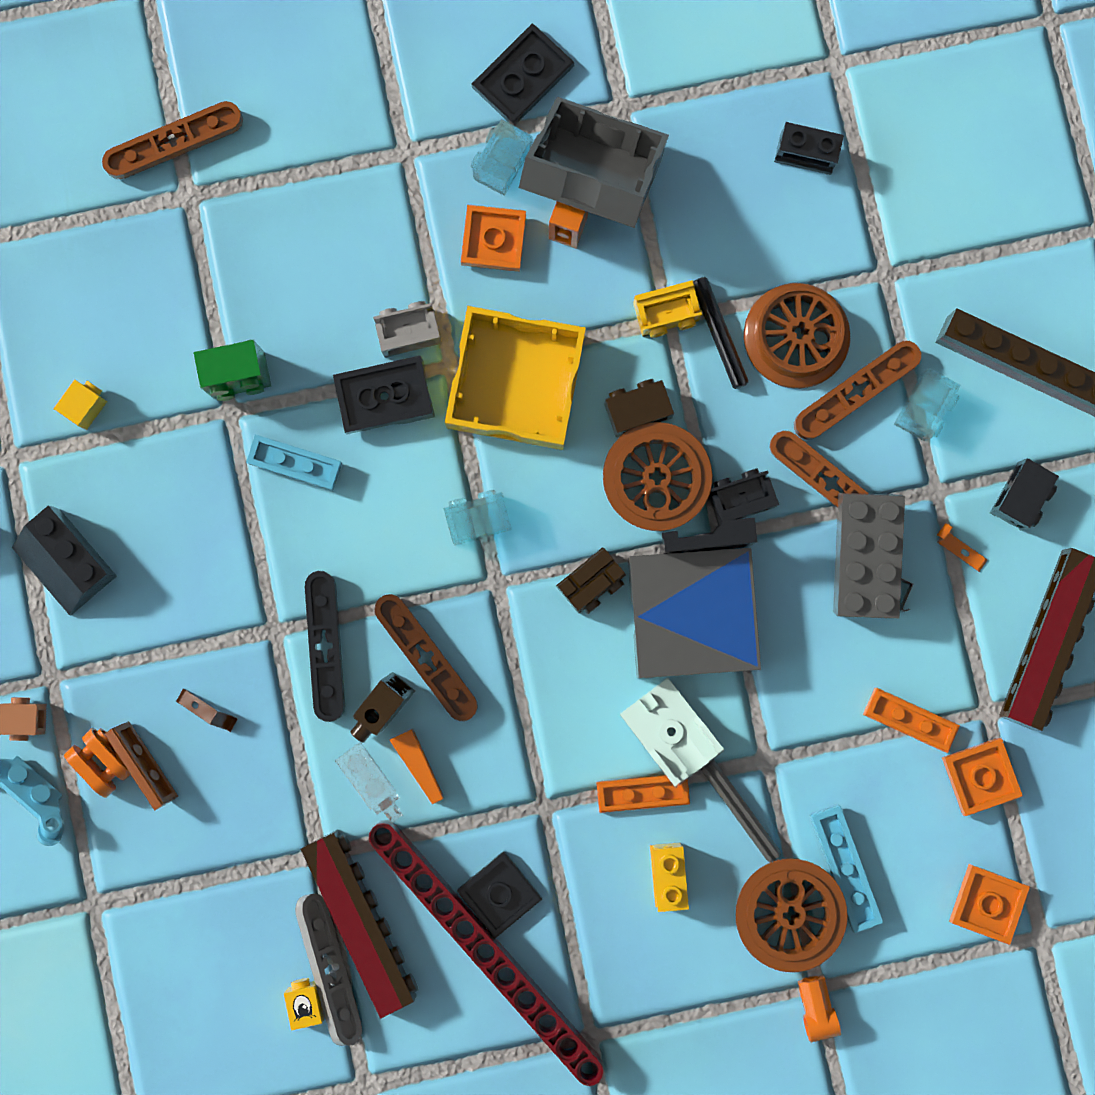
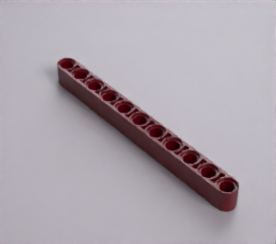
M388 820L377 823L369 833V842L376 852L575 1078L586 1086H594L599 1083L603 1077L602 1060L599 1054L503 945L492 936L480 919L398 826ZM379 828L390 830L392 834L391 842L381 843L376 835ZM400 851L409 852L412 856V864L409 866L400 865L397 861V853ZM421 874L429 875L433 880V886L429 889L419 887L417 876ZM443 897L449 898L453 902V909L449 912L441 911L437 906L438 899ZM461 921H469L474 926V931L469 935L461 934L457 929V925ZM482 944H489L493 947L495 953L489 958H484L479 955L478 947ZM505 967L511 968L515 973V977L510 981L500 979L498 976L500 969ZM523 991H530L535 995L536 999L531 1004H524L519 1000L518 996ZM549 1014L555 1017L556 1023L551 1027H544L540 1024L539 1019L543 1015ZM565 1038H571L576 1041L577 1045L574 1049L567 1051L561 1048L560 1043ZM585 1062H593L597 1065V1069L592 1074H586L581 1070V1066Z

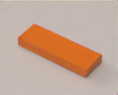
M874 688L863 713L864 716L945 753L949 752L960 727L958 724L879 688Z
M666 775L596 782L599 813L690 804L688 779L676 788Z

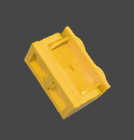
M693 280L635 295L633 301L642 336L650 334L651 338L663 336L668 333V329L679 327V330L690 329L696 326V322L702 316V312H698L700 308Z
M681 843L650 845L655 907L658 908V912L689 910L683 846Z

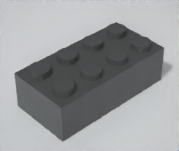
M838 493L833 612L837 616L899 619L905 496L895 494Z

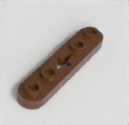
M392 594L380 597L375 604L377 619L449 715L458 721L471 719L478 709L475 696L406 604L398 596ZM417 644L425 652L432 651L434 653L431 660L437 668L436 671H433L427 663L422 665L419 663L418 660L421 658V655L416 648Z

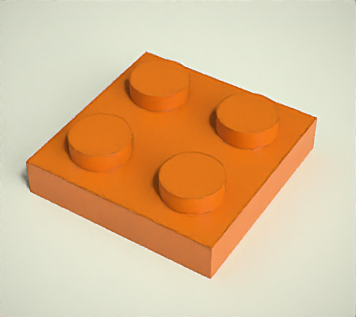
M467 205L461 266L520 272L526 211Z
M996 738L942 757L963 816H968L1023 796L1002 738Z
M968 864L949 922L1010 945L1030 886Z

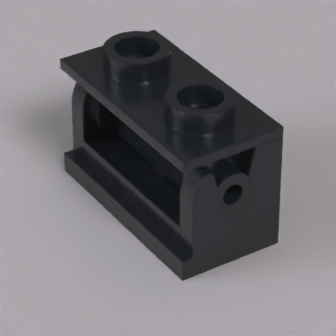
M785 122L779 137L774 162L831 175L835 165L838 164L844 135Z
M1028 458L1019 461L990 514L999 517L1013 526L1018 527L1020 525L1018 529L1020 531L1029 529L1031 526L1035 527L1042 518L1043 512L1041 508L1045 501L1048 502L1057 490L1055 483L1059 476Z
M758 468L742 473V479L731 482L730 478H725L713 483L714 488L710 489L709 499L718 526L723 521L742 519L780 505L770 478H766V475L769 473L768 470L759 473Z

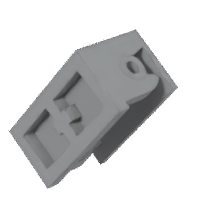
M425 301L414 302L408 305V309L397 311L396 308H389L380 311L379 316L373 317L376 323L381 352L384 357L442 344L432 303L426 304Z

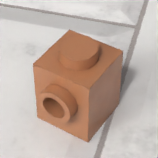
M11 697V703L0 704V735H9L10 741H28L29 735L45 734L47 704L30 703L29 697Z

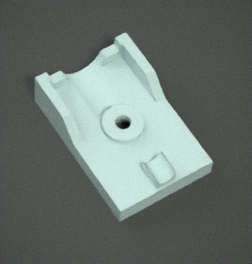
M669 678L665 679L620 713V716L675 788L724 752V748L696 715ZM669 728H674L676 730V734L674 736H669L667 734V730Z

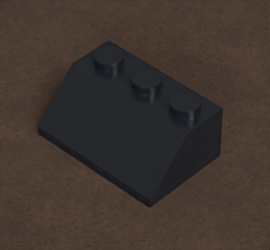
M49 505L25 524L12 546L13 550L68 615L75 613L117 577L60 509Z

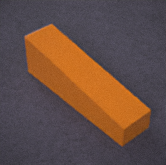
M414 729L390 739V742L430 802L434 804L444 799V795Z

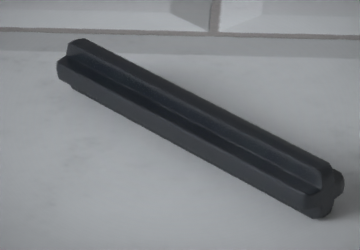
M706 277L698 278L693 281L697 300L732 387L739 389L746 386L749 380L709 281Z

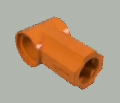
M823 975L809 976L799 980V991L805 1011L803 1020L810 1043L841 1036L838 1017L835 1009L831 1006L825 977Z

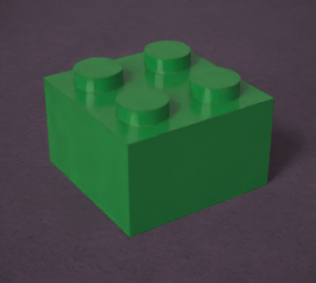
M254 339L193 352L200 388L213 399L217 398V401L231 400L235 398V394L246 392L247 395L259 394L264 392V388L271 387L265 352Z

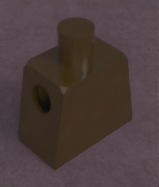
M393 672L381 679L354 713L353 717L358 722L350 731L352 736L362 743H365L371 734L377 736L393 720L415 693V690Z

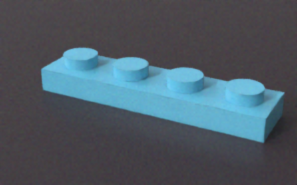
M837 805L810 815L831 875L844 895L847 906V918L852 931L857 933L882 924L883 920L841 806Z

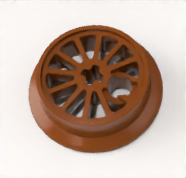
M784 284L767 291L754 303L748 313L744 326V344L751 363L765 378L775 384L788 388H808L826 381L842 366L850 347V326L840 304L826 291L809 284ZM801 301L810 304L805 317L802 316ZM785 302H795L796 318L788 309ZM816 306L823 314L810 321L809 318ZM779 307L788 322L771 314V311ZM826 318L829 320L830 325L819 322ZM766 321H770L784 329L765 330ZM796 328L801 329V334H803L801 339H798L797 333L794 332ZM821 331L825 333L828 342L823 345L817 344L814 332ZM766 337H784L782 341L773 347H769ZM787 344L790 348L784 360H781L773 352ZM804 347L807 348L816 361L815 364L806 365ZM794 349H798L799 366L788 363ZM826 352L827 356L822 358L819 353Z
M653 422L632 428L616 440L609 450L604 463L603 485L611 506L624 520L645 530L665 531L684 525L693 519L703 508L710 494L712 468L705 449L691 433L673 424ZM650 444L662 445L658 463H654ZM642 446L645 448L649 466L634 453L636 449ZM669 446L678 451V454L665 465L662 463L666 447ZM630 457L644 472L625 468L623 464ZM680 457H684L689 467L670 472L669 468ZM654 471H659V476H664L659 485H655V481L649 479V476H652ZM690 472L692 480L691 484L672 480L671 477ZM621 473L640 477L642 480L624 485L621 482ZM643 485L644 488L633 500H630L624 490ZM669 485L689 490L686 499L682 500ZM652 493L664 495V506L661 508L653 507L649 503V495ZM643 495V504L646 510L635 505ZM671 498H673L679 504V506L673 510H669L668 508L671 502Z
M781 859L762 866L746 881L737 900L736 925L744 946L759 962L778 971L801 972L819 966L837 950L846 931L847 906L839 885L824 869L805 860ZM803 880L810 882V886L806 890H804L802 885ZM777 881L775 884L776 895L767 888L768 885ZM790 882L795 883L797 887L796 895L788 898L783 897V886ZM815 890L819 892L821 896L820 901L802 905ZM765 891L776 904L770 905L757 900L760 894ZM757 907L773 911L772 914L754 918V911ZM789 907H791L796 912V915H791V920L788 921L783 913L788 912ZM824 907L823 918L805 913V911ZM776 920L762 935H759L757 931L758 924ZM805 920L822 924L816 935L804 925ZM782 926L777 945L769 944L767 939ZM798 928H801L811 938V941L803 946L799 942L796 931ZM788 929L791 930L795 945L791 949L783 948Z

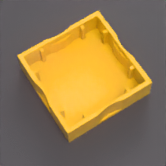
M467 306L459 346V366L452 382L445 418L446 428L563 450L586 328L548 320H526L513 316L510 313Z

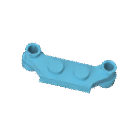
M16 756L13 760L0 759V787L39 820L40 825L37 830L38 841L45 846L56 845L63 835L59 801L63 795L20 757ZM47 827H54L55 830H50Z

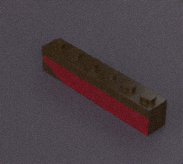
M958 308L947 316L935 343L1095 417L1094 371Z
M1074 548L1061 551L999 717L1037 731H1043V728L1047 727L1053 715V711L1050 710L1053 701L1060 696L1063 689L1062 677L1064 672L1073 663L1074 654H1072L1074 645L1082 638L1084 633V626L1082 624L1085 616L1092 611L1095 604V598H1093L1095 592L1094 556Z
M337 829L302 847L300 850L380 1019L413 1003L417 996L415 992L418 991V986L411 973L407 975L402 966L405 959L399 946L393 947L389 938V935L392 934L390 926L384 917L380 919L375 909L378 906V902L371 889L367 891L362 879L365 878L359 862L354 863L349 854L352 847L345 834L340 835Z

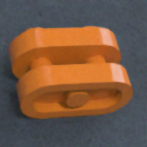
M91 728L82 737L86 746L81 749L73 745L64 754V757L96 793L107 798L116 789L112 779L116 776L120 780L125 781L131 774L105 736L106 731L102 728L98 731ZM94 755L107 767L104 771L91 759Z

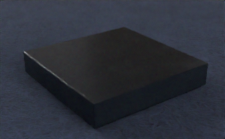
M505 851L501 852L457 889L459 895L494 938H497L542 900L541 895Z

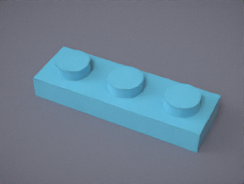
M256 434L246 461L249 465L332 491L334 490L342 462Z

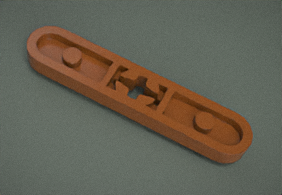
M224 101L110 148L103 155V168L114 179L128 178L236 132L242 126V113L237 105L232 102ZM171 134L178 138L176 140L177 145L174 147L167 143L169 141L168 136Z
M902 341L894 345L801 411L794 421L796 434L805 440H812L830 429L913 370L921 360L919 347L911 341ZM869 381L870 384L861 392L862 398L857 394L848 400L845 399V396L853 390V383L859 386Z
M781 431L772 437L769 446L771 454L837 508L838 493L840 492L835 489L827 491L825 489L827 483L818 476L819 472L829 478L837 476L838 480L836 483L844 493L869 494L796 434L790 431Z

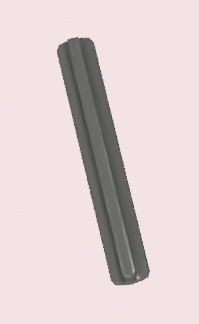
M713 759L701 768V771L768 862L774 861L781 855V851Z

